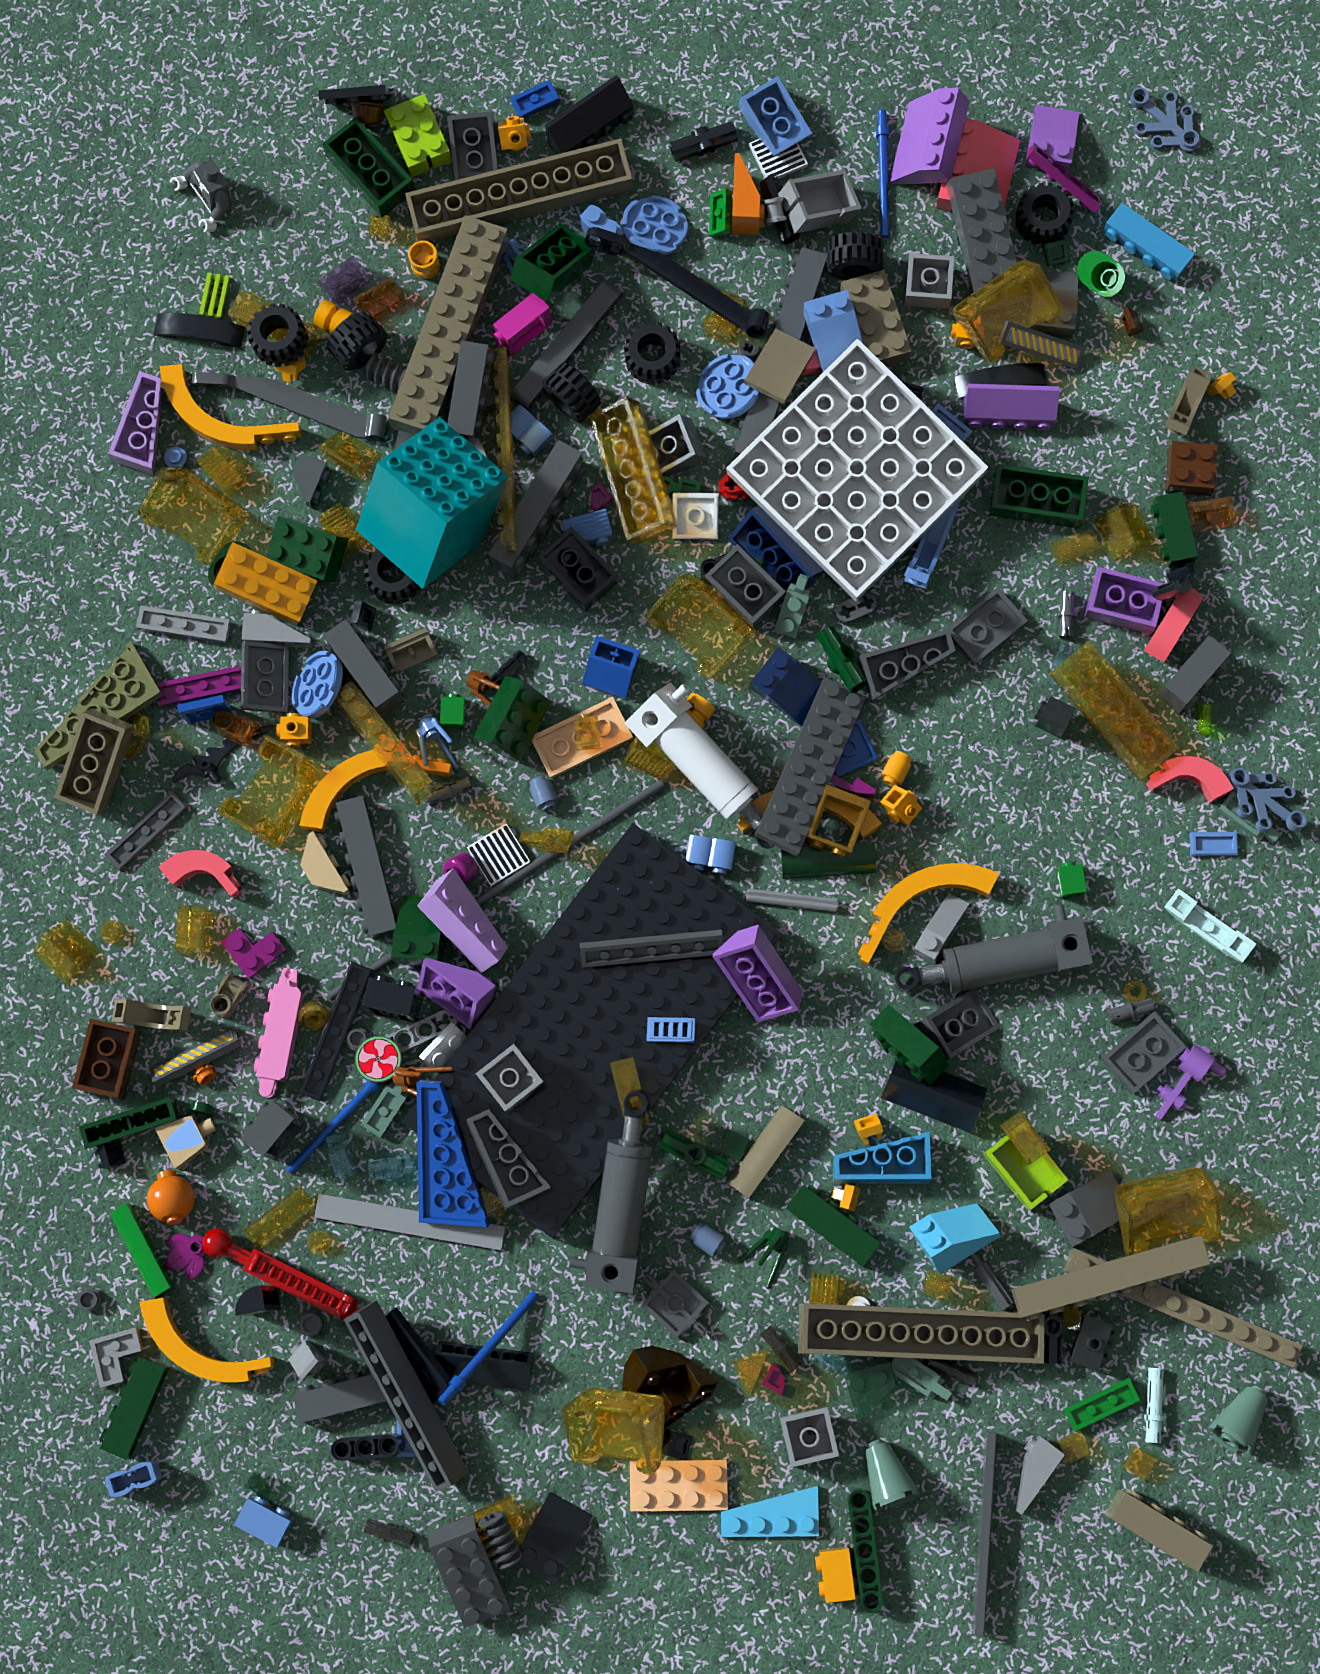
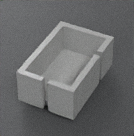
M845 170L789 180L778 193L779 197L784 198L782 205L785 212L790 211L788 218L795 233L830 227L832 224L835 226L850 223L862 209Z

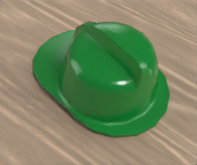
M1090 251L1080 259L1077 265L1079 279L1097 294L1103 297H1112L1125 286L1124 268L1105 253Z

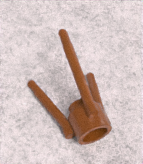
M473 670L467 678L466 686L471 688V694L477 696L489 707L491 701L480 691L485 692L488 686L498 690L500 685L489 681L492 675L483 671Z
M397 1067L393 1073V1082L395 1085L401 1086L402 1091L417 1096V1090L411 1088V1086L417 1083L418 1077H421L422 1073L453 1071V1067Z

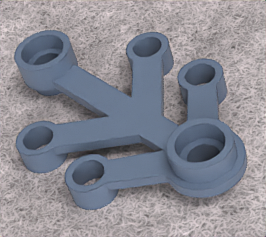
M1135 88L1130 97L1131 104L1137 108L1142 107L1158 121V123L1137 122L1134 127L1136 135L1143 136L1149 132H1171L1176 136L1163 138L1160 135H1155L1150 143L1151 147L1155 150H1160L1162 147L1179 146L1183 151L1193 152L1199 147L1201 139L1199 134L1193 130L1192 116L1194 109L1192 106L1184 105L1180 110V116L1184 119L1183 130L1177 125V94L1174 91L1166 92L1163 97L1167 109L1166 115L1148 100L1149 92L1145 88ZM1169 95L1173 96L1174 100L1169 101L1166 97ZM1141 97L1143 101L1139 102L1135 98ZM1187 109L1191 114L1185 115L1183 110ZM1143 126L1145 130L1139 131L1137 127ZM1191 139L1193 143L1188 144L1185 142V140ZM1154 140H1160L1161 145H1155Z
M1242 768L1233 769L1228 773L1227 778L1234 790H1236L1239 807L1236 810L1237 815L1245 819L1252 813L1253 808L1248 803L1247 793H1249L1254 799L1258 816L1255 826L1259 832L1265 833L1272 826L1266 807L1285 820L1289 830L1298 832L1305 827L1307 817L1303 812L1293 811L1290 813L1272 799L1281 798L1285 802L1291 801L1296 794L1293 787L1258 789L1253 785L1261 783L1266 788L1272 787L1277 780L1274 773L1249 774ZM1266 777H1270L1272 782L1267 781ZM1285 791L1289 792L1290 796H1287ZM1242 808L1246 809L1248 813L1243 812ZM1261 822L1265 823L1267 827L1262 826Z

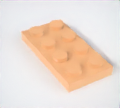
M611 697L535 734L532 743L550 779L632 740L633 736L629 728L624 724L625 720L614 698Z
M727 1460L630 1461V1512L728 1510Z

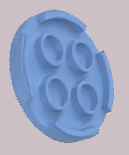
M651 195L650 198L632 201L624 211L621 224L624 237L630 243L663 255L675 252L684 244L689 225L681 211L682 208L668 198Z
M728 354L711 361L701 372L702 376L696 390L697 399L702 408L711 416L720 419L735 418L748 411L760 395L759 391L744 384V380L753 367L754 362L744 355Z
M319 651L306 660L307 665L300 677L296 676L292 689V703L301 716H306L310 719L321 716L329 709L338 695L343 677L342 663L335 654L328 651Z

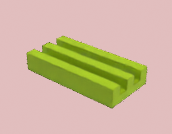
M207 273L199 315L222 319L231 279L230 276L225 275L224 277L221 274L213 275L212 273ZM212 280H215L209 311L206 312ZM220 281H223L217 314H214Z

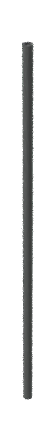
M661 779L476 897V902L479 906L483 905L665 788L664 783ZM391 953L368 967L373 969L370 976L394 962L391 958ZM341 985L327 993L331 1001L335 1000Z

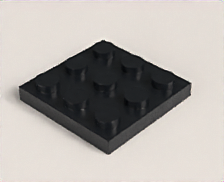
M387 85L318 90L319 100L325 101V104L328 105L343 104L345 99H347V102H365V98L368 97L372 101H385L387 96H392L391 86Z

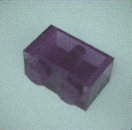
M351 256L317 282L325 297L337 306L370 281L366 270L354 256Z

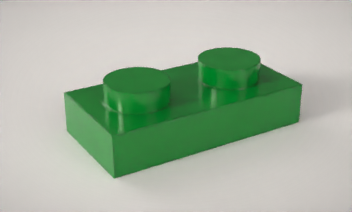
M727 188L710 194L709 236L719 238L731 233L732 191Z

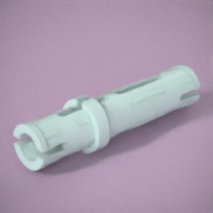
M1148 1368L1147 1415L1144 1414V1419L1146 1420L1145 1442L1161 1443L1162 1421H1164V1416H1162L1164 1369Z

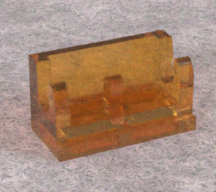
M392 276L353 298L359 312L368 311L375 320L405 303L403 295L398 290Z
M1232 496L1186 504L1192 532L1232 527L1234 525L1233 520L1236 519Z

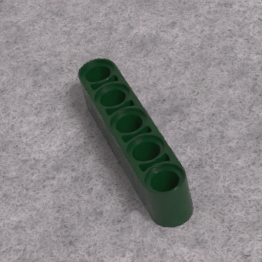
M855 1488L849 1492L847 1504L859 1599L862 1608L866 1612L876 1613L883 1606V1596L869 1495L865 1490ZM857 1493L865 1496L864 1504L859 1507L852 1504V1497ZM860 1518L868 1521L867 1529L862 1532L855 1528V1523ZM864 1543L869 1544L872 1548L871 1553L866 1557L858 1553L859 1546ZM865 1569H872L875 1572L872 1581L866 1582L862 1580L861 1574ZM869 1594H874L878 1597V1602L873 1607H868L865 1604V1598Z

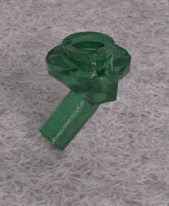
M258 1473L247 1479L246 1489L254 1491L261 1498L272 1502L276 1501L278 1493L264 1487L268 1479L267 1475L262 1477L261 1473Z

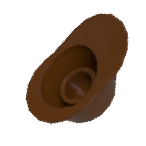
M366 102L349 103L352 106L353 119L357 117L367 129L370 125L382 122L386 106Z

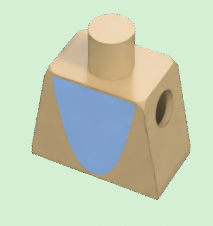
M191 1115L158 1126L155 1130L174 1168L181 1169L210 1146L205 1136L213 1133L217 1128L211 1118L198 1123L196 1117Z

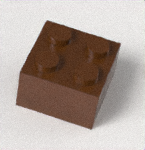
M1172 441L1167 450L1165 492L1176 493L1183 491V494L1211 496L1216 486L1218 445Z

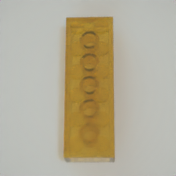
M625 397L590 414L589 417L626 540L642 544L677 528L678 525L640 402Z
M1090 640L1079 646L1048 673L1137 780L1145 778L1179 749V746Z

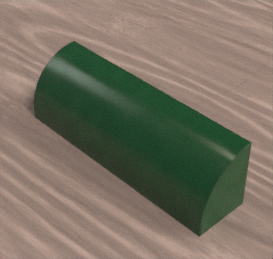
M875 842L855 843L851 856L845 855V858L833 855L831 853L832 850L824 847L823 850L812 846L802 847L797 856L781 849L782 879L876 873Z
M168 1097L81 1125L79 1130L85 1149H90L179 1119L175 1098Z

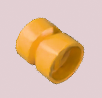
M422 240L411 245L408 257L413 273L421 279H430L437 275L440 270V262L435 246L428 241Z
M325 299L315 312L313 325L321 330H329V333L332 334L342 321L354 313L344 308L339 309L335 303Z
M691 693L687 701L692 707L687 713L703 729L705 727L704 720H709L716 708L703 697Z

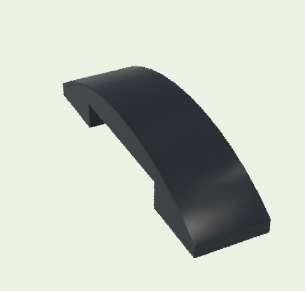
M159 313L153 335L175 339L176 336L218 342L222 346L241 348L245 326L202 315Z
M1043 363L1000 365L954 377L958 399L964 398L968 384L1047 386Z
M1192 560L1170 568L1166 573L1169 582L1157 586L1152 592L1153 597L1159 601H1164L1188 592L1194 577Z

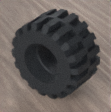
M1039 183L1037 188L1033 185L1029 188V192L1026 190L1023 193L1016 211L1015 223L1016 227L1019 226V234L1025 233L1024 239L1026 241L1031 238L1033 239L1032 244L1037 245L1039 241L1041 246H1043V243L1061 239L1064 237V234L1068 233L1074 216V206H1072V198H1068L1069 193L1066 190L1062 192L1061 186L1053 187V183H1048L1047 186H1044V183ZM1037 207H1048L1056 213L1057 218L1048 222L1041 221L1033 214V210Z
M853 231L838 234L828 240L827 271L831 275L849 280L884 269L883 241L877 235Z
M274 303L270 304L269 308H266V306L261 307L262 311H256L253 314L255 318H250V326L247 327V337L256 356L262 362L265 361L269 366L273 363L275 367H281V363L288 366L292 360L295 363L298 361L297 356H303L305 353L303 348H307L308 345L306 341L308 340L307 330L299 314L294 312L290 306L286 308L284 304H279L276 307ZM277 329L289 330L282 340L278 342L267 341L268 336Z
M361 311L342 321L330 335L326 346L327 350L345 370L354 371L365 366L374 352L377 355L387 341L388 334L368 311Z
M650 321L646 326L641 323L638 330L634 327L631 330V335H627L626 343H624V355L628 371L631 370V375L634 378L638 376V381L643 383L644 379H646L647 384L651 385L652 380H657V384L662 383V378H665L666 381L669 380L670 374L675 375L677 367L680 365L681 350L677 334L674 331L671 332V328L667 325L664 328L660 322H657V325H653V321ZM650 344L659 345L666 351L665 355L657 361H647L639 353L642 348Z
M562 362L542 381L544 390L551 401L567 417L575 422L582 423L601 405L600 396L594 386L581 372L567 363Z
M375 547L376 552L369 553L370 559L365 561L366 569H364L365 579L372 593L379 600L384 599L385 603L390 604V601H394V604H400L399 600H404L405 603L409 601V596L414 598L417 595L416 590L420 591L421 587L406 574L403 579L395 583H388L382 580L381 574L383 569L393 562Z

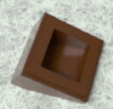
M1125 308L1121 319L1128 336L1143 332L1144 330L1136 311Z

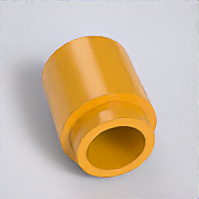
M895 751L894 755L890 756L881 773V776L884 778L883 781L892 787L894 785H902L912 766V758L903 752Z

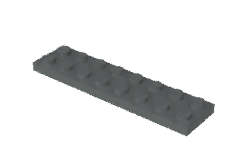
M824 677L754 836L794 856L800 853L825 787L830 783L866 699L865 696L857 692L850 693L847 687Z

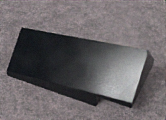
M896 1061L894 1062L881 1096L882 1099L971 1133L982 1109L987 1088L946 1072H942L929 1085L924 1080L919 1082L915 1079L907 1066L903 1068Z

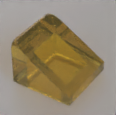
M1071 1304L1065 1305L1064 1329L1080 1330L1082 1306L1074 1308Z

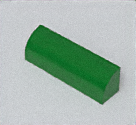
M125 1203L114 1210L110 1216L152 1298L157 1299L176 1288L133 1205Z

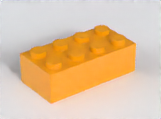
M232 542L212 588L297 626L317 580Z

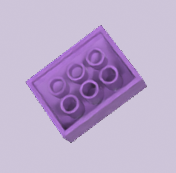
M960 88L937 89L909 102L889 181L890 184L947 183L951 179L970 103Z

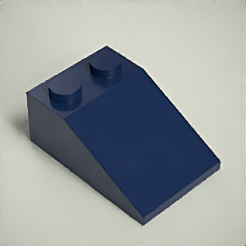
M778 647L751 680L750 689L802 727L821 682L796 659Z

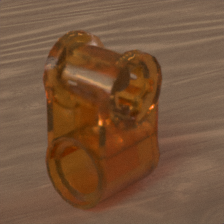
M220 711L213 717V725L219 736L234 741L241 746L251 747L252 737L255 731L260 728L258 723L227 711ZM230 722L227 727H220L222 723Z

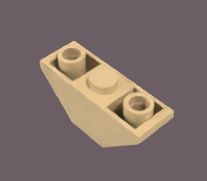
M313 831L310 832L303 853L301 867L311 884L317 889L349 895L351 892L348 887L351 886V883L345 874L340 876L336 869L340 865L333 854L328 856L325 851L328 845L322 835L316 836Z

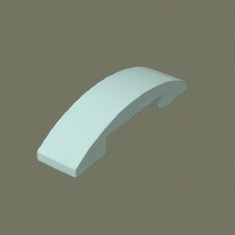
M1177 889L1164 907L1178 921L1209 944L1241 963L1244 962L1256 945L1255 942L1238 930L1235 932L1197 905V901L1180 889Z

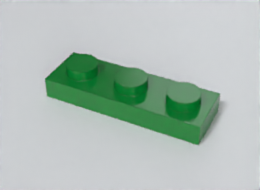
M1126 1378L1063 1408L1075 1432L1140 1401L1130 1378Z

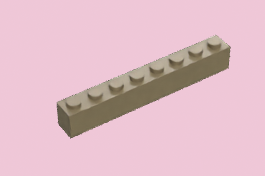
M1197 1236L1011 1289L1019 1317H1026L1027 1321L1040 1318V1312L1049 1310L1050 1314L1065 1311L1064 1306L1073 1303L1074 1308L1086 1305L1089 1298L1096 1297L1097 1301L1111 1298L1110 1292L1120 1290L1121 1294L1135 1291L1134 1286L1143 1283L1144 1288L1158 1284L1157 1279L1166 1277L1167 1281L1181 1278V1272L1190 1270V1274L1205 1271L1204 1266L1209 1265L1210 1261L1202 1236Z

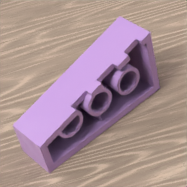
M139 371L108 452L111 461L154 475L162 406L163 383L161 378Z
M454 868L437 879L417 905L481 973L497 963L508 949Z

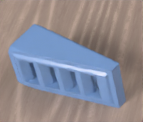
M648 1017L647 1042L694 1044L695 1018ZM654 1023H659V1036H654ZM664 1023L669 1024L668 1037L663 1036ZM673 1024H678V1037H673ZM683 1024H688L687 1037H682Z

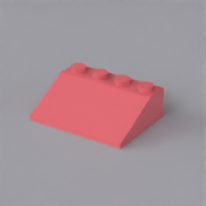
M966 118L951 178L995 168L1005 208L1020 140L981 121ZM941 183L936 208L952 211L946 183Z

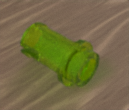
M1203 704V708L1202 705H1198V725L1196 730H1198L1200 735L1212 734L1215 729V725L1212 724V705Z

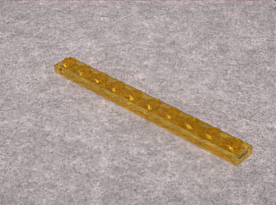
M506 347L497 348V357H494L495 371H498V376H494L495 389H499V395H495L496 409L500 410V414H496L497 428H500V433L496 434L497 445L501 447V452L497 453L498 466H502V471L508 476L499 498L500 506H503V512L499 513L500 524L504 526V531L500 532L501 545L506 546L508 554H516L509 357Z

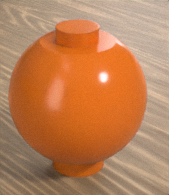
M175 1170L159 1172L157 1174L158 1180L150 1186L147 1193L148 1209L156 1219L166 1222L168 1225L179 1224L190 1214L194 1207V1190L186 1179L177 1176Z

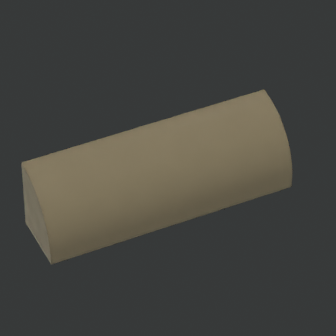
M781 1105L726 1183L749 1199L805 1120Z

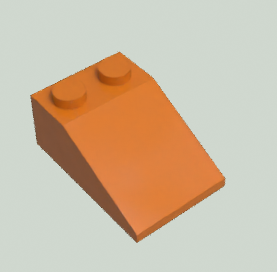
M735 153L732 234L759 235V228L764 226V205L760 204V194L740 153Z

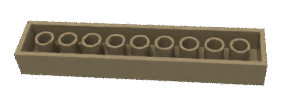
M620 138L408 192L405 195L417 241L431 242L458 235L465 215L498 225L632 191L633 182Z
M464 216L390 411L388 420L392 428L415 435L437 418L443 417L454 387L461 340L468 342L472 340L509 241L507 228L470 216Z
M802 1303L799 1304L798 1353L1044 1364V1314H1041L1040 1318L1027 1321L1026 1317L1020 1318L1018 1313Z

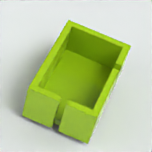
M425 94L384 110L386 121L411 178L429 171L426 159L429 156L433 169L452 162L450 151Z
M1021 1123L985 1151L983 1155L1027 1211H1029L1047 1198V1194L1053 1193L1067 1182L1068 1179L1040 1144L1032 1148L1030 1144L1036 1139L1027 1127Z

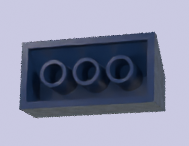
M760 506L752 508L727 538L734 547L738 544L756 563L758 559H762L765 564H762L761 568L770 577H774L775 564L780 562L776 572L778 584L786 592L790 584L796 585L800 573L809 576L805 587L807 589L825 571Z

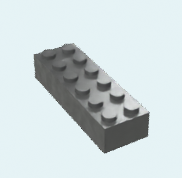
M995 168L951 178L946 185L977 316L1022 305L1026 300Z
M560 440L557 441L490 549L488 557L491 567L514 580L517 575L521 576L527 567L525 562L528 557L535 555L539 547L537 544L539 539L547 536L551 527L549 523L552 518L557 519L562 510L560 505L564 499L568 500L574 491V488H572L576 480L580 481L585 473L582 452Z

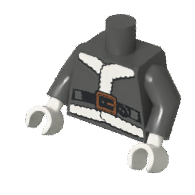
M200 161L187 168L183 172V176L172 177L170 183H178V187L174 189L177 191L185 189L189 181L190 186L211 216L209 219H201L199 227L206 226L203 232H214L217 228L216 221H219L231 206L229 184L214 161Z

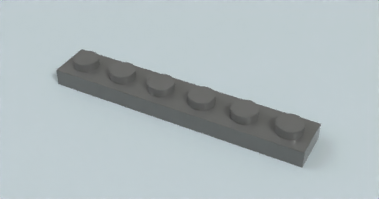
M722 930L584 942L580 943L582 968L711 956L723 945Z

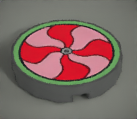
M373 1036L364 1040L357 1048L355 1054V1066L359 1074L367 1081L377 1084L391 1080L394 1070L397 1067H401L403 1062L402 1052L398 1045L390 1038L384 1036Z

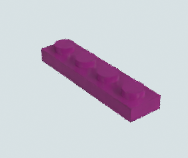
M1033 143L1028 149L1027 156L1031 165L1035 168L1040 167L1046 172L1045 175L1052 182L1057 181L1061 184L1063 191L1066 190L1069 196L1074 195L1079 199V203L1084 209H1091L1096 213L1101 207V198L1038 145Z
M241 666L157 683L163 693V696L159 698L160 706L165 707L241 691Z

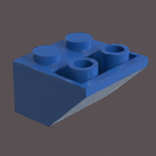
M596 636L588 658L582 685L626 699L641 658L640 650Z

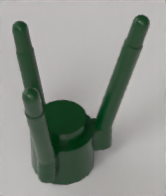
M776 1227L771 1232L767 1230L764 1236L744 1253L738 1261L742 1263L766 1242L768 1248L758 1262V1265L762 1266L773 1250L778 1252L780 1249L766 1284V1289H770L783 1255L789 1247L787 1241L790 1237Z

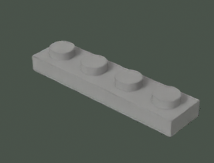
M140 605L136 628L143 631L227 644L231 621L230 619Z

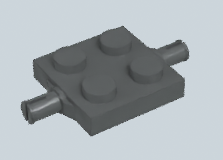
M675 1270L659 1282L649 1272L646 1276L652 1283L645 1276L642 1278L652 1290L641 1306L675 1338L691 1326L701 1336L704 1332L698 1325L703 1330H708L698 1318L709 1302Z

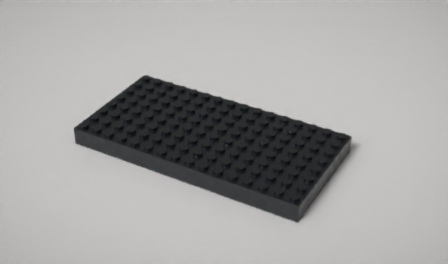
M632 823L444 1067H453V1071L439 1072L433 1080L443 1081L475 1179L499 1197L466 1124L468 1118L489 1109L551 1187L550 1190L512 1208L554 1239L603 1175L608 1140L623 1138L626 1117L624 1116V1099L628 1092L633 1089H641L647 1093L649 1104L646 1109V1118L739 996L713 958V955L582 968L580 943L722 930L724 944L737 931L759 925L775 948L782 939L783 934L636 824ZM648 1017L695 1018L694 1044L647 1042ZM654 1023V1036H659V1023ZM664 1023L663 1036L668 1037L669 1024ZM673 1024V1037H678V1024ZM683 1024L682 1037H687L688 1024ZM514 1044L542 1079L543 1083L527 1099L507 1114L476 1073ZM634 1096L631 1097L630 1104L634 1108H640L643 1105V1101L640 1097ZM417 1102L401 1121L415 1133H417Z

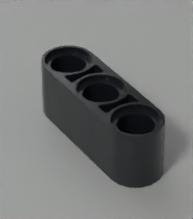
M396 1433L340 1438L331 1445V1454L338 1461L391 1457L403 1452L405 1441L401 1435ZM390 1438L396 1444L393 1452L387 1447V1442ZM366 1441L372 1444V1451L369 1454L364 1450V1443ZM342 1443H346L349 1448L346 1456L341 1452Z

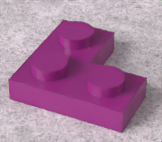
M238 928L221 941L222 945L249 979L287 951L273 932H270L253 945L243 931Z

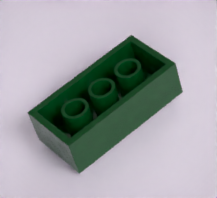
M357 117L322 144L326 157L381 218L406 199L405 193L416 191L413 179Z
M560 223L516 257L510 280L519 287L527 289L538 298L548 302L591 266L596 250L589 248L585 244V237Z
M998 464L994 475L989 516L1079 529L1084 518L1089 477Z

